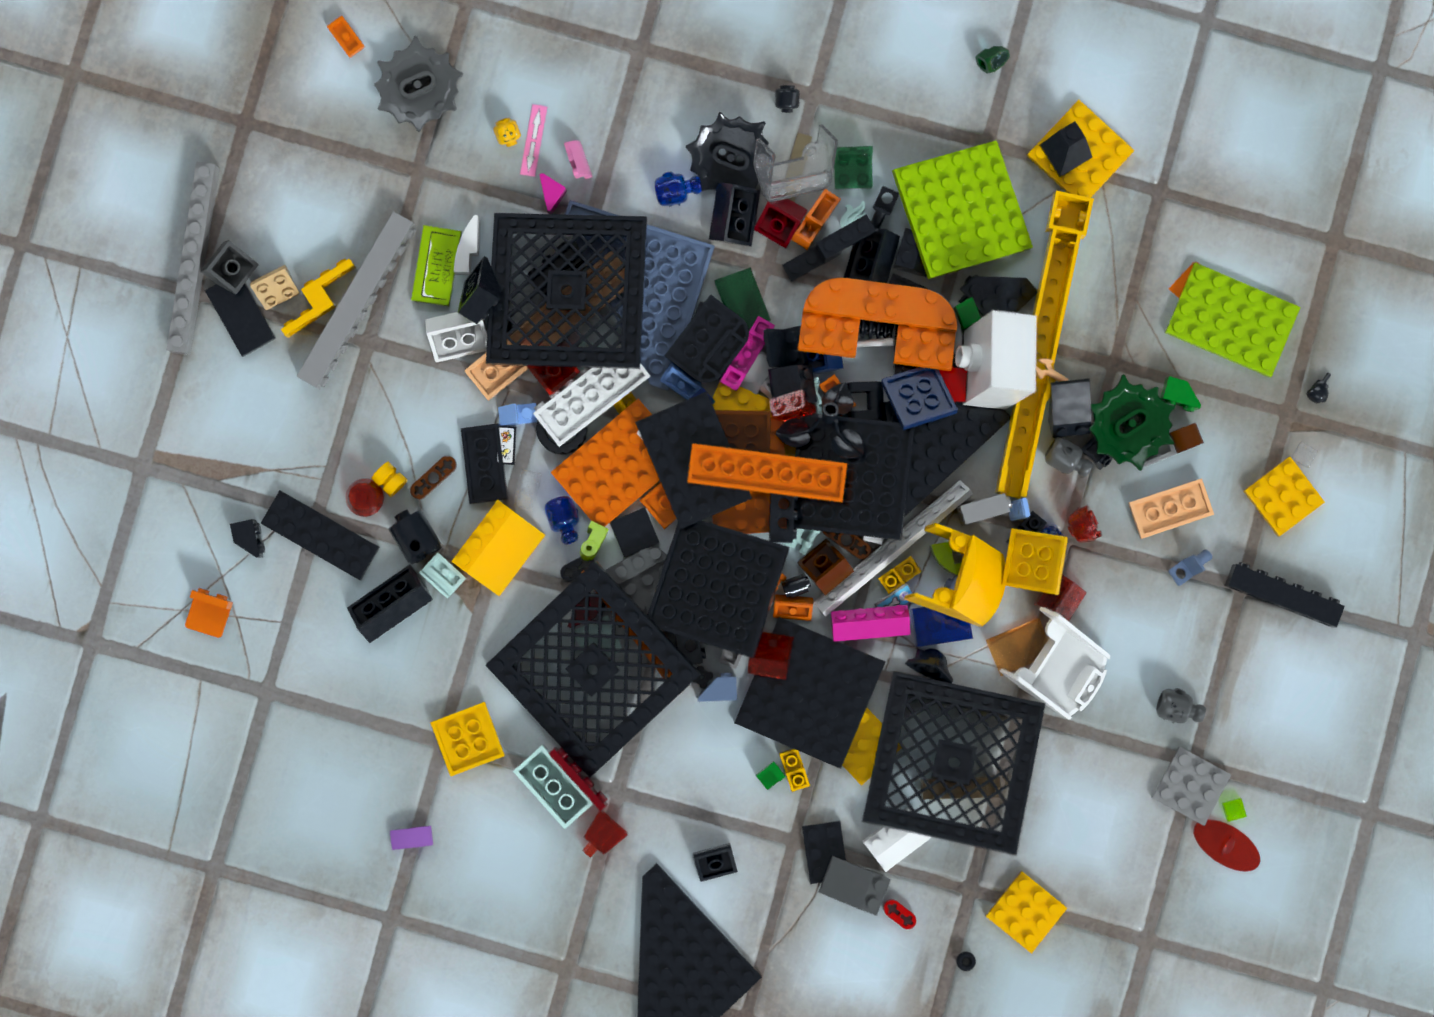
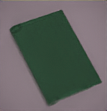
M751 267L714 280L722 303L739 315L746 322L748 329L752 328L758 316L771 321Z

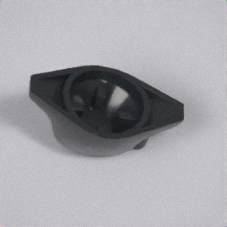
M917 649L915 658L908 659L905 663L911 669L928 678L947 683L953 682V678L948 671L947 659L937 649Z

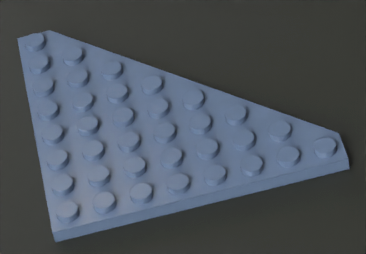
M569 200L565 213L566 215L619 216ZM647 224L640 363L650 375L647 380L651 386L669 391L670 388L660 381L672 362L664 355L692 320L715 245ZM583 236V237H584L587 241H589L593 236ZM602 236V237H603L606 241H608V240H610L613 236ZM581 238L576 240L580 249L585 242ZM598 238L591 245L596 250H599L604 243ZM616 239L611 244L615 251L624 245L619 239ZM588 247L582 254L588 260L594 252ZM607 248L600 255L604 257L611 250ZM626 249L620 254V256L624 260L626 257ZM597 257L590 264L593 266L600 258ZM624 291L620 294L622 298H624ZM616 297L609 304L614 308L621 300ZM622 306L621 308H619V309L617 310V312H618V313L620 314V316L623 318V306ZM614 314V316H615V318H616V320H617V322H618L620 319Z

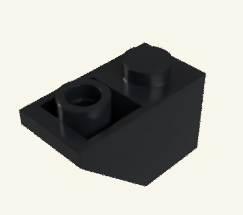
M254 519L231 523L233 543L256 558H264L265 546L263 541L260 542L259 534H261L260 524Z

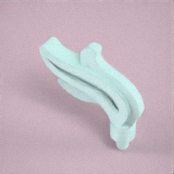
M864 201L855 209L851 205L845 206L847 211L841 218V228L866 214L865 212L863 213L865 209Z
M818 376L814 379L817 402L812 403L811 409L815 410L816 414H822V400L818 394L820 383Z

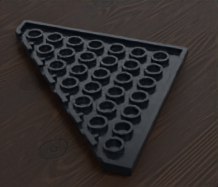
M895 324V325H896L895 336H894L895 345H896V337H897L898 324ZM953 353L952 366H953L954 368H962V367L956 366V363H955V355H956V354ZM893 364V375L919 367ZM954 402L958 409L957 414L915 426L905 516L1010 420L1011 416L1006 410L962 405L963 402ZM892 409L891 422L900 423L894 409Z
M656 863L642 876L637 1017H721L762 976Z

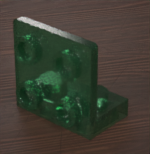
M873 146L834 148L835 189H868L873 187Z

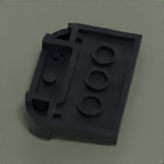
M710 295L664 356L697 381L703 383L714 382L722 376L747 343L749 337L748 326L739 315Z

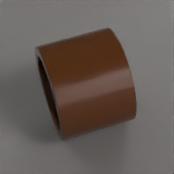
M1196 423L1169 433L1174 441L1173 445L1176 453L1204 443Z

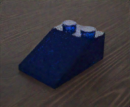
M926 607L910 609L916 647L973 639L971 624Z

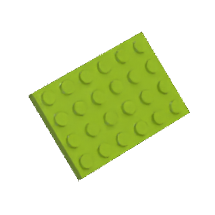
M1194 263L1165 333L1271 378L1301 307L1198 263Z

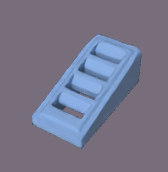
M1026 498L1011 501L1012 508H1009L1011 521L1030 517Z

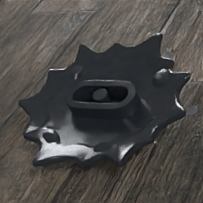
M719 112L716 121L712 125L700 126L696 140L685 147L692 157L690 171L699 177L698 192L705 190L716 191L717 183H730L754 189L760 183H771L769 164L776 156L768 151L769 142L763 136L765 121L750 123L740 116L735 119H728ZM725 149L726 154L721 155L719 150ZM737 156H743L744 160L742 162L737 161Z

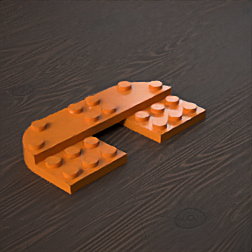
M832 278L817 285L808 295L802 313L798 351L855 358L860 319L898 324L893 364L951 371L957 320L953 308L940 294L918 287L851 278Z

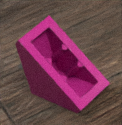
M542 173L539 175L547 212L552 214L567 190L564 186Z

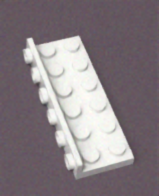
M641 363L640 369L584 368L579 372L581 376L578 379H570L564 384L566 386L565 389L561 392L558 389L549 396L551 400L547 403L542 401L535 406L534 409L536 411L533 414L560 447L650 377Z

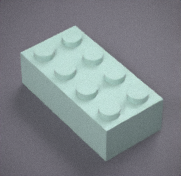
M543 744L513 772L559 824L566 829L593 803L548 754L550 751Z

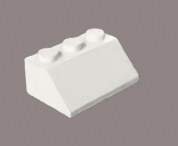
M458 312L425 319L426 333L435 362L486 351L487 327L485 319H481L476 324Z
M881 826L866 837L863 843L884 871L887 872L932 837Z

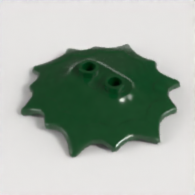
M1123 374L1115 388L1103 393L1100 403L1091 404L1094 422L1089 427V430L1096 438L1097 454L1109 455L1119 465L1124 462H1130L1139 471H1142L1145 460L1150 456L1157 455L1162 445L1174 444L1169 434V430L1173 426L1169 416L1175 409V405L1166 403L1159 398L1158 387L1147 390L1142 384L1132 385ZM1134 416L1139 417L1138 423L1134 420ZM1119 426H1122L1124 429L1122 433L1119 430Z

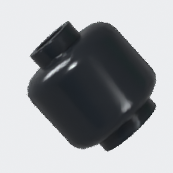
M780 85V88L775 91V107L781 109L782 113H793V109L798 108L800 105V91L795 89V85Z

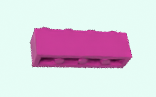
M908 605L832 611L831 627L833 642L910 635Z

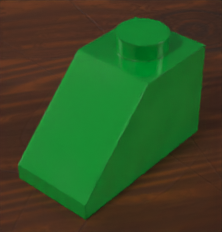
M973 297L953 308L958 316L962 331L981 319Z

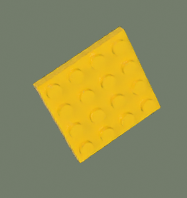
M1078 100L1027 154V157L1067 193L1091 198L1135 150L1085 104ZM1076 121L1086 137L1092 158L1059 177L1041 149L1040 144L1059 130Z

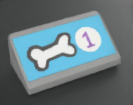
M905 583L874 605L876 607L908 605L911 602L904 600L905 595L912 594L913 592L909 585Z

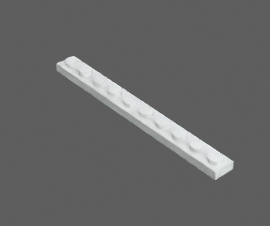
M959 480L903 527L902 541L888 539L854 568V572L826 596L822 594L813 603L826 617L927 532L924 531L926 526L934 523L938 524L973 495L972 491Z

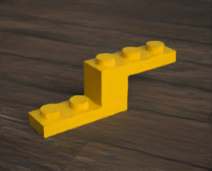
M350 259L340 260L336 263L335 268L323 271L320 274L321 277L316 280L311 279L304 284L301 290L313 309H306L300 313V317L296 320L291 319L284 323L281 331L287 338L336 308L324 288L356 268Z

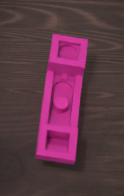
M760 316L757 317L749 331L747 343L734 358L731 365H729L720 381L721 383L735 391L738 390L765 345L764 329H774V324Z

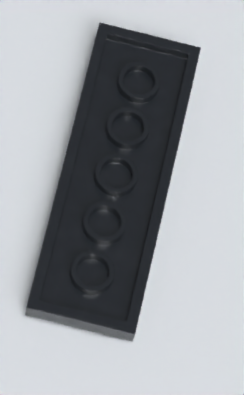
M279 490L261 521L262 525L358 580L363 578L380 548Z

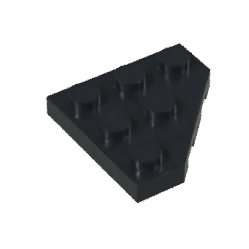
M972 276L960 288L961 292L968 299L973 297L976 307L983 317L992 310L1017 313L1037 294V289L1025 277Z

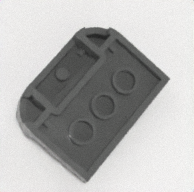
M646 548L605 571L638 607L647 614L667 555L658 548Z

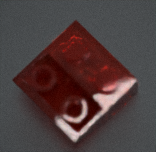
M1062 575L1059 595L1041 592L1034 605L1039 608L1042 606L1058 613L1069 622L1087 592L1075 582Z
M762 632L754 659L749 658L748 673L786 680L794 637Z

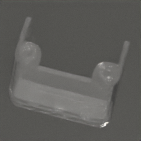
M823 124L819 125L817 141L807 144L803 149L802 157L774 163V152L760 138L756 139L753 166L762 194L769 202L822 191L830 186L838 140Z

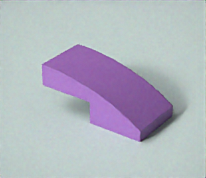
M431 826L390 831L392 850L433 845Z

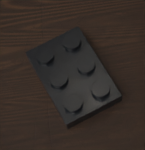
M840 820L802 826L810 884L822 883L832 856L846 861Z

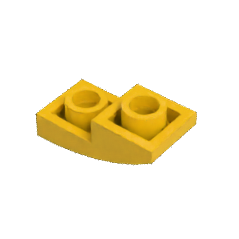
M910 556L878 579L888 594H890L918 575L922 570L913 557Z
M790 749L779 753L791 791L794 792L809 787L810 784L799 751Z

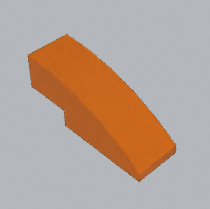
M824 189L791 240L808 250L841 199L827 189Z

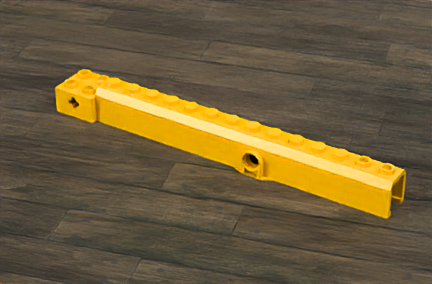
M1057 190L1052 197L1045 232H1049V238L1032 314L1037 316L1036 366L1040 370L1047 369L1044 364L1038 362L1039 359L1053 360L1051 366L1054 369L1080 239L1083 240L1087 234L1094 198ZM1036 374L1035 392L1013 405L995 489L996 494L1005 493L1006 496L1018 499L1026 498L1044 410L1046 402L1051 397V382H1056L1055 379L1048 375L1040 379Z

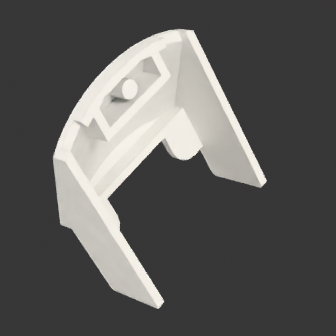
M1041 606L1039 610L1050 618L1045 627V633L1049 637L1048 641L1030 669L1022 667L1013 674L1001 668L999 672L1018 685L1020 689L1040 702L1046 703V706L1070 720L1072 718L1071 715L1078 710L1082 711L1099 690L1107 672L1105 666L1107 659H1110V655L1061 615Z

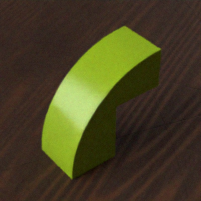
M949 542L930 545L932 555L937 563L947 572L958 575L961 563L954 564Z

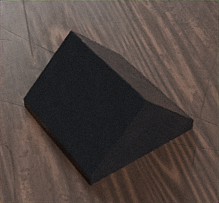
M730 843L693 852L700 882L738 872Z

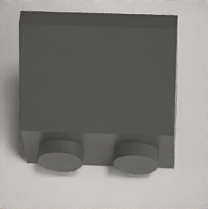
M227 240L220 245L200 272L215 284L237 294L259 264L231 241Z

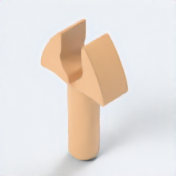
M1038 360L1047 369L1040 370L1036 366V374L1040 379L1048 375L1058 382L1069 381L1068 378L1052 369L1051 364L1053 360Z

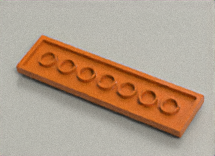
M692 444L687 483L843 502L847 463Z

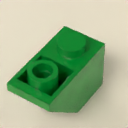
M1171 376L1165 378L1160 396L1163 401L1175 406H1182L1183 410L1188 412H1194V410L1201 408V404L1188 381Z

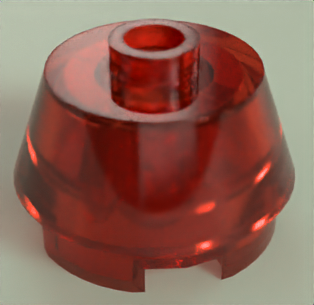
M371 479L356 480L349 486L346 492L347 506L358 516L367 517L374 515L380 510L384 502L382 488Z
M1088 505L1082 508L1079 506L1067 518L1069 523L1068 530L1071 536H1075L1079 543L1093 542L1097 538L1102 537L1101 530L1097 531V524L1099 523L1093 511H1089Z

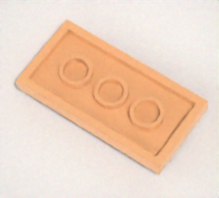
M1202 478L1128 503L1140 539L1214 515Z

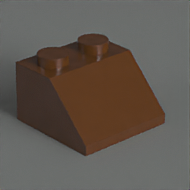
M827 539L823 540L797 562L825 596L854 572V569L845 557Z

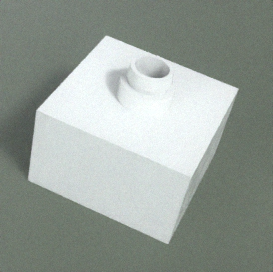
M992 310L964 331V345H960L957 348L955 355L956 366L962 367L967 371L966 402H963L962 405L1006 410L1035 392L1037 316Z

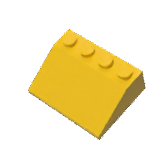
M497 500L451 562L500 597L545 537V534Z

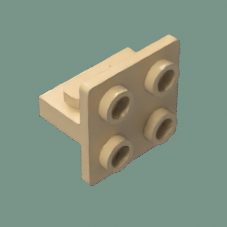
M286 265L250 283L252 290L265 310H269L299 294V290L294 284Z

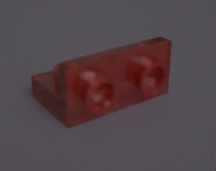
M798 390L769 400L771 418L783 423L792 418H800L816 413L815 405L807 402L805 399L804 390Z

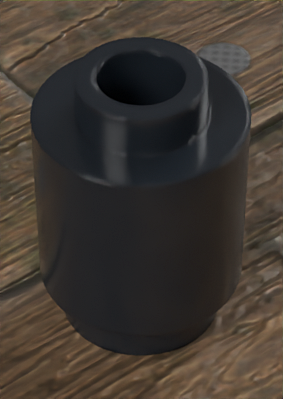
M803 574L785 580L786 582L781 583L786 598L809 592L808 588L811 587L808 576L804 577Z

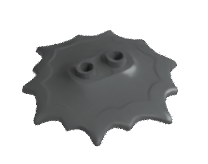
M414 36L408 48L394 51L391 61H377L382 72L381 79L374 84L381 97L378 110L389 112L399 124L409 122L420 132L427 122L439 119L444 111L457 110L454 98L459 91L456 84L463 76V72L456 70L450 64L448 52L439 55L435 52L434 48H424L418 37ZM427 81H430V82H431L430 85L425 86V82H427ZM409 89L414 90L413 93L407 94Z

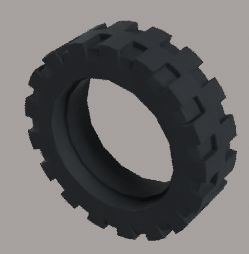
M538 419L536 425L537 437L540 443L548 451L562 455L572 453L580 448L586 439L588 430L587 426L584 427L571 442L562 444L559 447L548 438L546 429Z

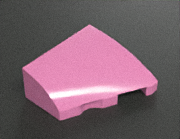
M569 141L564 143L575 178L584 176L585 179L593 177L581 142Z

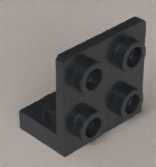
M801 326L787 329H764V342L767 351L766 360L769 367L808 364L807 352L798 351Z

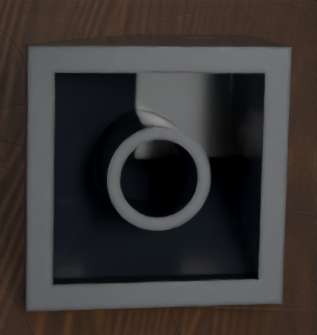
M1076 121L1059 130L1040 144L1041 149L1059 177L1092 158L1086 137Z

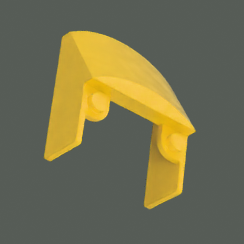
M937 523L926 526L924 531L948 539L952 550L964 554L954 590L946 587L937 588L932 598L912 593L905 595L904 600L979 627L984 626L995 614L1004 594L1005 586L1002 585L1006 564L1004 554L975 535L970 536Z

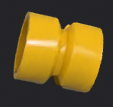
M389 461L384 463L371 477L378 486L383 485V491L390 497L398 493L408 481L400 472L396 473V468Z

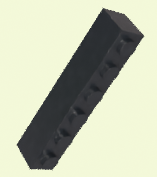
M1242 562L1232 565L1225 583L1226 587L1331 628H1337L1345 607L1339 604L1340 600L1329 597V599L1323 598L1320 592L1311 590V592L1305 591L1302 585L1293 583V585L1287 584L1284 578L1275 576V578L1267 576L1268 572L1257 569V571L1251 570L1250 565Z

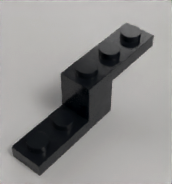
M866 214L816 242L815 247L784 263L782 267L790 281L793 282L841 255L844 249L875 233L876 230Z

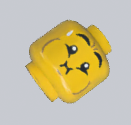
M510 117L497 121L496 126L493 128L500 145L506 144L507 147H511L517 144V140L521 137L517 122L510 120Z

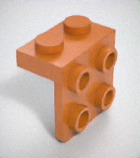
M198 588V591L192 590L190 598H193L185 627L213 637H222L233 602L228 601V597L221 594L216 596L209 595L210 591Z

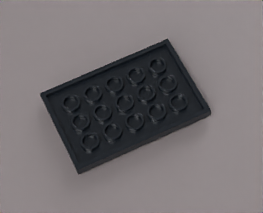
M707 391L635 422L681 529L752 499L748 490L687 483L692 444L731 448Z

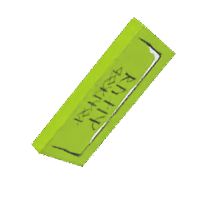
M423 225L411 297L412 301L450 306L455 276V256L461 239V231Z

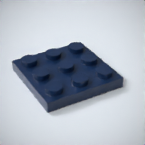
M919 367L881 380V384L903 430L957 414L958 409L938 369Z

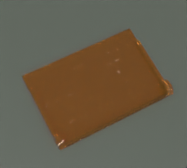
M1037 618L986 640V643L998 671L1002 668L1012 672L1033 663L1048 639L1040 619Z

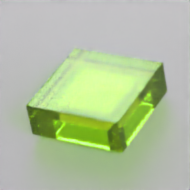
M1242 798L1222 803L1227 822L1247 817Z

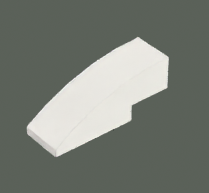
M478 215L472 217L461 236L454 263V273L456 275H470L471 256H479L480 218Z

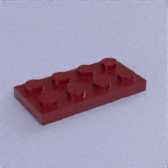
M555 747L548 753L600 812L608 805L606 802L608 798L601 791L597 792L593 788L595 784L588 776L584 778L580 774L581 768L575 762L571 764L567 759L569 755L562 748L558 749Z

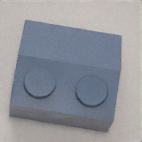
M720 673L721 677H716L698 697V702L737 700L736 676H732V673Z

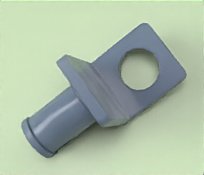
M1206 549L1197 556L1193 554L1169 569L1168 573L1175 583L1181 586L1191 577L1205 571L1203 565L1212 559V554ZM1178 568L1183 569L1185 572L1183 579L1178 578L1176 575Z

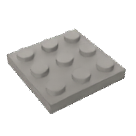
M1178 747L1152 798L1205 826L1231 774Z

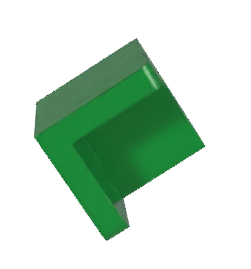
M774 761L756 774V777L767 790L786 777Z

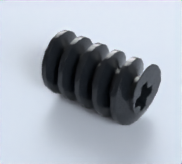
M860 319L859 332L861 333V338H864L866 333H868L869 339H872L873 335H876V339H880L881 336L883 338H892L894 324Z

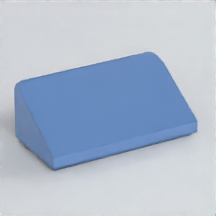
M673 362L670 363L660 379L662 383L686 400L695 397L702 389L701 382L694 379Z

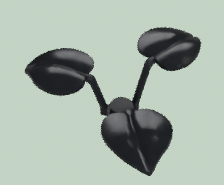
M845 382L832 387L823 395L821 399L822 414L818 416V419L809 429H807V424L803 420L792 418L785 421L775 432L782 443L790 447L799 448L810 442L808 433H811L817 424L823 420L826 424L833 423L835 426L837 437L833 438L831 448L837 456L847 459L860 458L864 452L862 439L855 431L846 429L842 433L839 432L837 416L849 413L854 404L853 397Z

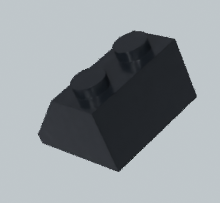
M905 228L893 268L927 277L912 230Z
M812 364L768 369L773 407L805 406L817 402Z

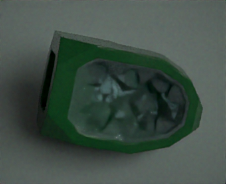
M993 46L980 52L975 57L976 63L985 73H992L1008 61L1010 53L1003 46Z

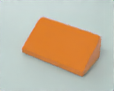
M775 594L773 618L781 617L784 619L811 621L813 610L812 597L796 596L786 598V595Z

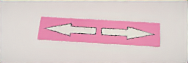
M532 104L521 175L535 177L547 112L546 106Z

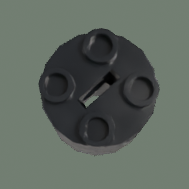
M408 509L402 511L394 517L397 523L388 529L407 562L411 565L427 558L425 554H433L442 548L439 538L422 510L410 514Z

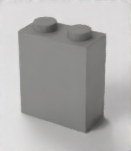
M1004 493L961 505L956 509L961 526L1009 513V508H1012L1009 496L1006 497Z

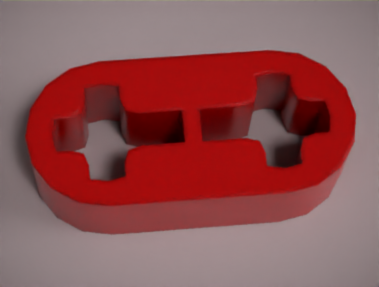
M889 899L884 903L883 910L885 914L902 928L912 929L916 925L915 915L894 899ZM895 903V908L899 911L898 915L893 911L889 913L887 906ZM902 914L906 917L912 916V923L904 925V920L900 916Z

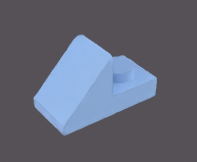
M515 403L498 407L500 426L537 423V418L533 414L536 411L534 409L537 406L536 403L520 405Z

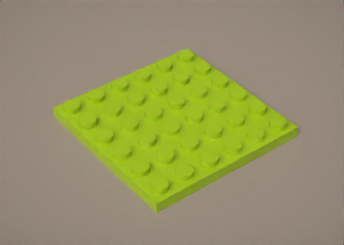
M997 140L892 170L928 279L1033 248Z

